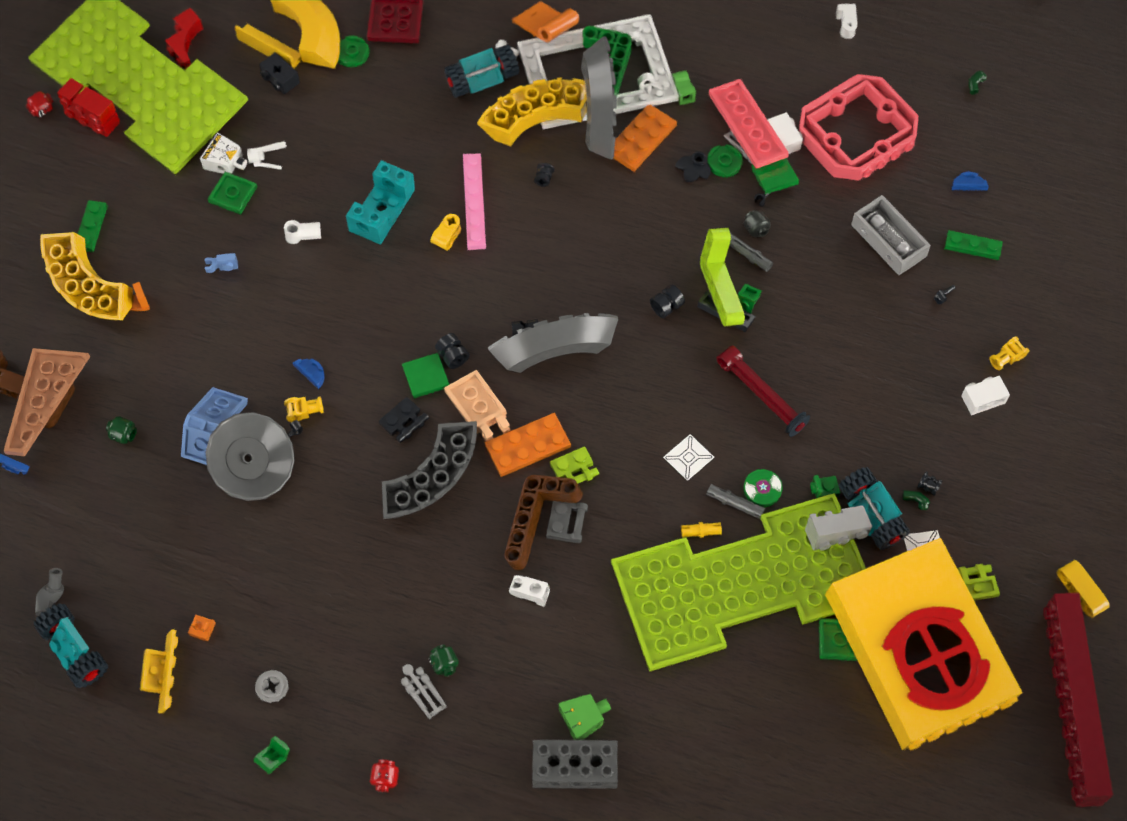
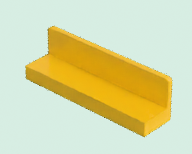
M248 24L243 29L239 26L235 27L239 41L269 57L276 52L293 68L301 62L302 58L298 51Z

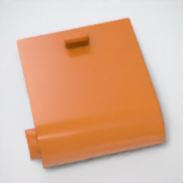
M540 1L513 18V22L542 41L549 43L579 22V16L573 9H567L563 13H559Z

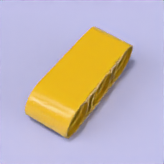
M1073 560L1057 570V575L1070 593L1080 594L1082 610L1088 617L1093 618L1109 608L1110 605L1107 598L1077 560Z

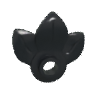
M699 151L695 152L692 156H683L675 165L676 168L684 170L686 182H694L699 176L707 179L711 173V168L707 164V156Z

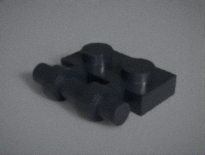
M406 397L379 420V424L391 436L399 432L400 434L396 439L401 443L405 439L408 440L416 429H421L429 417L426 413H423L420 417L416 416L420 413V408ZM409 421L413 422L407 428L404 427Z

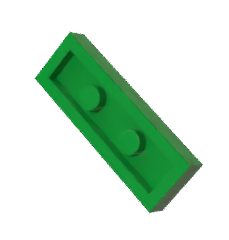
M88 200L78 231V235L85 238L86 252H94L108 207L105 202Z
M948 230L944 249L999 260L1003 241Z

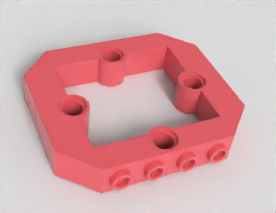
M857 74L802 108L798 132H801L803 136L802 143L833 177L858 181L863 177L867 178L874 170L883 168L887 162L896 160L900 154L905 151L909 152L914 147L918 115L883 78ZM864 94L878 108L877 120L884 124L891 122L899 132L886 140L877 141L872 149L851 160L840 149L841 137L836 133L827 134L817 122L828 115H842L846 104Z

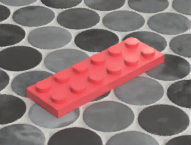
M741 79L709 90L710 98L756 169L788 157L787 149Z

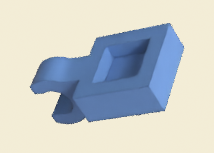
M235 253L217 255V258H205L206 264H212L209 267H205L206 273H213L217 268L220 271L238 269Z

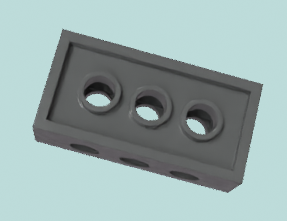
M533 740V788L617 789V740ZM552 761H556L559 763V765L556 767H551L549 763ZM576 761L580 763V765L578 767H572L570 763ZM599 762L601 766L593 767L591 763Z

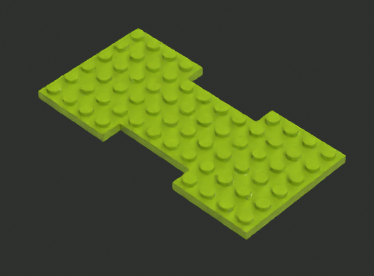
M86 0L28 59L62 87L72 78L83 84L84 88L92 87L99 94L113 101L117 108L135 121L124 132L126 137L176 175L248 101L247 96L198 59L185 71L140 37L150 27L149 23L121 1Z
M835 493L762 514L760 519L766 533L693 555L687 537L611 559L613 570L649 672L727 648L721 629L792 607H796L802 625L835 615L825 596L830 585L866 569L854 539L843 545H831L829 549L820 551V549L813 551L805 531L809 515L816 514V517L826 516L825 512L832 511V514L841 513V507Z

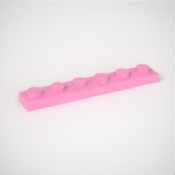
M481 153L463 154L468 250L486 249Z

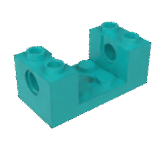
M382 160L372 174L374 187L363 205L354 202L346 214L350 232L380 245L415 191L413 173ZM379 206H386V207H387V208H386L385 210H383V211L377 210V208H378Z

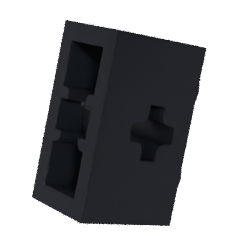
M276 52L259 64L262 78L265 81L271 82L274 89L281 91L284 95L300 83L298 72Z

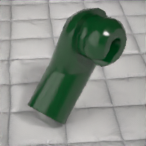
M977 71L969 79L970 94H978V83L986 80L987 75L983 71Z
M903 490V500L916 501L919 503L918 508L920 510H928L930 500L921 492Z

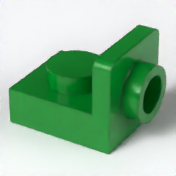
M744 284L737 295L744 311L752 313L762 290Z
M814 475L810 488L816 498L835 493L836 497L840 496L836 476L819 478V475Z

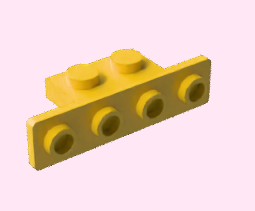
M173 629L166 635L165 651L152 649L144 651L140 691L160 693L158 713H164L167 708H170L172 696L169 695V692L174 682V676H171V673L176 663V656H173L174 649H176L178 644L176 630Z

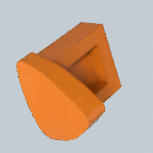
M140 282L132 284L136 294L133 295L130 310H150Z

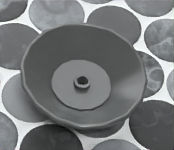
M254 412L235 414L221 421L211 433L205 452L207 469L216 485L228 495L246 501L266 499L280 491L291 477L295 461L293 444L285 429L272 418ZM245 455L250 457V462L244 459Z

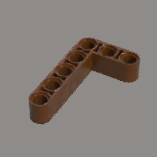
M530 475L525 479L504 555L506 561L514 570H522L527 565L544 500L576 503L581 500L583 492L576 480L541 475Z

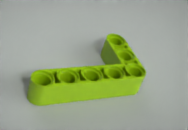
M729 228L709 229L700 257V266L723 326L743 325L745 321L744 311L724 263L731 240Z

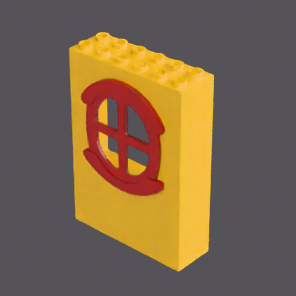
M941 538L832 583L825 593L902 750L908 747L910 751L920 747L926 740L932 742L945 732L950 734L958 730V727L962 726L963 723L965 726L976 722L980 717L986 718L994 714L1000 708L1004 710L1017 702V697L1022 694L1016 679ZM936 624L950 629L961 639V645L945 652H939L927 630V626ZM918 631L927 645L931 657L910 666L906 663L905 646L910 634ZM962 652H967L971 664L970 674L966 683L958 687L945 665V660ZM936 665L948 686V693H935L924 688L915 680L914 673Z

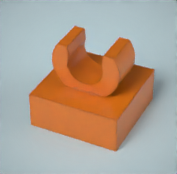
M195 615L188 634L189 636L208 641L216 623L214 620Z

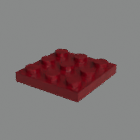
M371 0L367 40L419 43L424 1Z

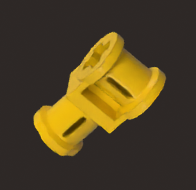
M1017 336L1002 346L998 354L990 356L991 365L996 370H1001L1008 362L1011 365L1021 360L1029 353V349L1024 348L1018 341L1019 338Z
M321 396L306 401L305 397H292L284 401V406L287 407L288 413L286 419L289 422L309 418L311 413H324Z

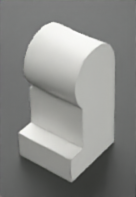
M838 4L836 17L842 20L840 34L842 37L850 39L854 37L857 28L856 5Z
M514 576L509 589V593L513 596L534 601L537 605L543 607L550 592L548 583L522 576Z

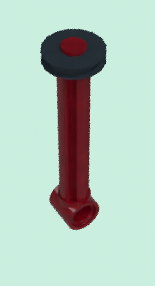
M730 346L716 357L718 364L723 370L727 372L732 371L788 425L785 433H789V437L795 436L807 425L810 416H806V412L796 413L743 361L742 354L735 346Z

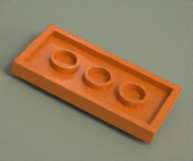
M647 105L615 139L613 158L635 172L677 126V121L654 106Z
M552 413L486 441L485 447L500 477H503L571 447V443L556 414Z

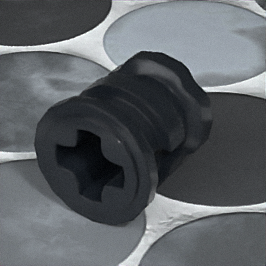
M539 163L534 182L539 186H549L555 169L548 163Z
M926 471L917 488L922 487L924 491H930L935 496L943 481L936 480V477L933 475L930 477Z

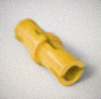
M699 522V524L681 525L682 538L692 536L704 538V536L722 535L721 522L709 524Z

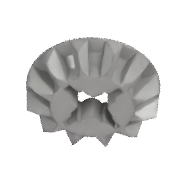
M276 670L264 672L258 677L255 684L258 697L268 703L279 702L281 698L286 696V692L289 689L288 680L285 675ZM269 680L274 685L278 684V686L275 687L276 693H273L270 689L267 690L270 684Z

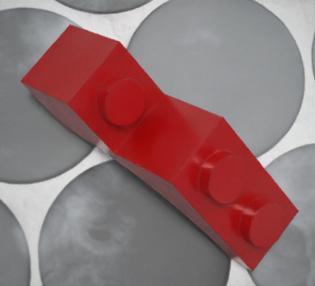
M191 8L173 18L175 22L174 29L177 33L165 40L168 46L166 48L168 54L171 57L174 56L180 68L184 67L185 70L192 64L188 57L190 43L203 30L200 18Z

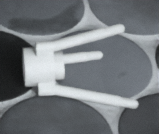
M283 141L248 149L249 163H254V167L262 166L282 169L281 166L262 163L261 160H264V152L285 148L286 143Z

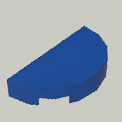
M975 172L961 173L960 176L954 179L952 184V190H988L989 187L987 181L983 180Z
M298 359L293 362V366L317 389L322 386L325 376L323 367L319 362L314 359Z
M0 454L2 468L15 474L22 472L23 475L29 470L30 466Z

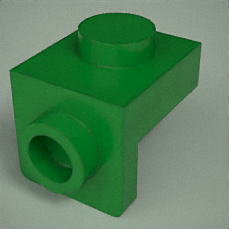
M274 736L271 739L270 745L255 756L254 762L270 774L286 761L290 749L284 741Z

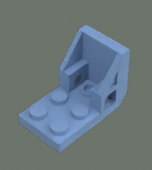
M212 387L186 416L183 424L181 457L207 465L205 452L211 433L221 421L239 414L247 405L248 398Z

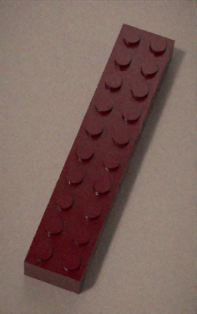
M1058 593L1054 594L1043 609V616L1048 624L1046 635L1051 643L1049 654L1054 662L1052 673L1057 681L1055 692L1056 697L1060 700L1059 717L1063 719L1064 725L1062 726V736L1066 738L1067 744L1065 756L1069 759L1070 763L1068 775L1069 779L1073 782L1071 790L1072 799L1076 801V807L1102 806L1113 796L1080 594Z

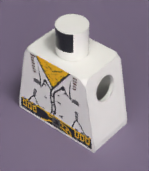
M219 133L216 134L200 158L203 169L222 174L225 171L232 174L236 167L244 170L247 166V160L242 158L240 146Z

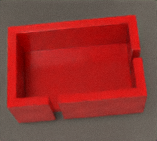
M72 78L57 92L60 103L65 110L64 113L69 118L78 120L83 126H89L97 134H103L108 137L120 123L113 101L88 87L84 88L83 84Z

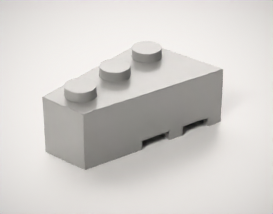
M862 505L841 509V513L837 514L827 511L825 512L826 516L816 517V514H810L805 531L813 551L818 549L823 551L829 549L834 544L843 545L851 539L867 537L872 525Z

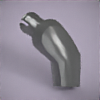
M60 568L49 570V583L43 586L36 595L35 614L37 616H41L40 613L46 612L47 608L51 609L52 605L63 594L64 585L61 584L62 570Z

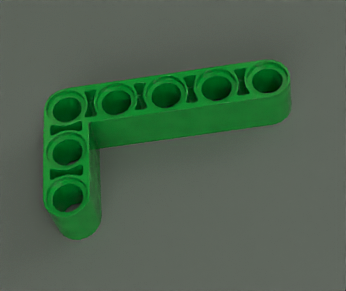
M587 26L582 31V44L586 49L590 48L602 37H606L611 49L608 54H611L610 58H613V72H615L616 82L612 86L614 87L617 99L631 54L632 38L626 33Z

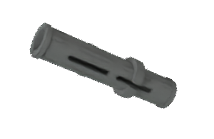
M731 234L730 247L748 258L750 263H755L766 272L773 266L772 261L761 255L759 250H754Z
M713 484L710 485L707 496L721 501L724 505L733 506L758 519L761 518L765 510L764 507L731 493L732 491L730 490L726 491Z

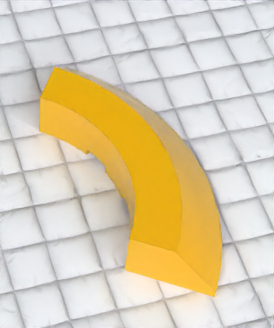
M271 0L274 12L283 14L292 20L294 19L299 24L302 30V39L299 46L302 61L335 69L340 53V36L336 20L328 7L321 0Z
M562 77L557 80L546 81V79H540L524 87L522 85L510 90L511 93L503 98L499 97L492 107L489 106L477 123L495 141L512 146L521 133L538 123L555 119L582 122L587 113L585 81L575 78L573 80H562Z
M75 232L41 235L42 258L45 260L46 272L49 273L55 289L66 301L88 315L107 320H123L132 307L133 288L124 283L105 281L94 271L87 257L85 238Z

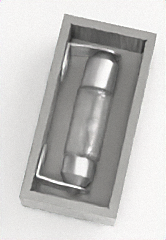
M883 195L854 213L851 225L898 275H901L927 257L931 245Z

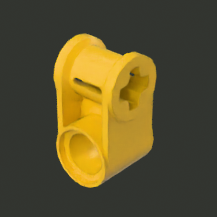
M455 214L446 215L439 227L433 232L431 243L448 251L461 232L459 217Z

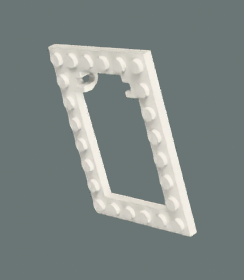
M651 14L594 26L629 34L632 41H635L636 46L642 45L651 73H644L638 78L637 82L640 90L617 95V109H613L616 114L642 109L647 105L656 106L679 101V95ZM583 29L564 32L549 43L539 38L517 42L529 84H533V81L546 79L547 81L540 56L584 47L582 44ZM587 113L582 121L587 120ZM555 119L541 122L543 129L576 123L577 121Z

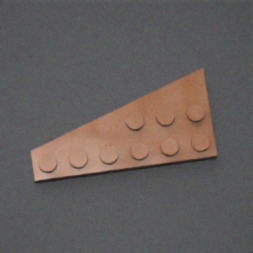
M32 349L4 448L6 455L25 456L89 360V353Z

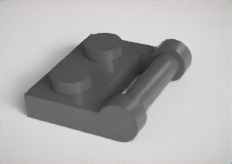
M553 501L546 538L581 543L583 520L588 510V505L581 502ZM575 511L577 515L574 531L572 534H569L568 528L571 512Z

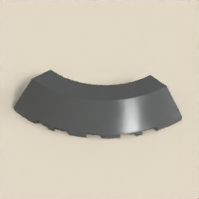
M602 37L583 53L581 70L584 76L587 98L585 143L589 151L608 159H613L616 138L613 137V126H616V113L613 109H617V101L612 85H615L616 82L615 72H613V58H609L608 55L611 49L607 38Z
M584 313L574 318L573 315L560 316L558 321L550 323L544 320L533 324L534 328L528 327L517 330L518 334L510 338L508 336L503 337L489 346L488 349L507 370L519 373L541 361L571 353L598 354L611 345L618 316L599 313L598 316H589V313Z
M477 421L438 424L434 449L431 455L417 467V470L408 476L405 475L397 479L382 481L384 519L397 518L419 511L440 499L456 484L471 460L476 443Z

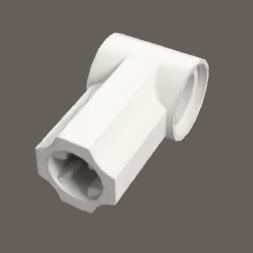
M291 220L284 225L285 239L290 244H296L300 240L321 239L320 222L298 223L295 220Z

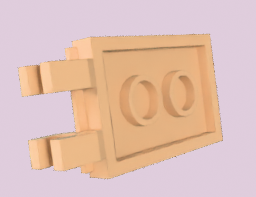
M477 370L444 388L445 393L465 421H477V434L481 433L485 441L493 439V433L489 427L497 423L503 434L510 431V425L506 420V409Z

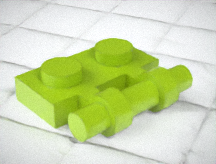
M585 446L550 461V466L556 477L571 478L576 480L578 484L585 480L587 482L593 480V477L599 475L597 468L588 469V467L593 466V461ZM579 471L582 472V474L577 475L575 477L572 476V474L577 473Z
M976 564L975 567L970 568L965 566L958 567V571L974 601L994 598L1000 595L995 575L986 576V573L992 572L990 564ZM977 575L978 578L969 579L968 576Z

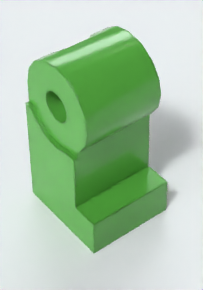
M687 71L673 73L672 78L679 95V105L695 102L696 90L690 82ZM689 95V98L683 99V96Z

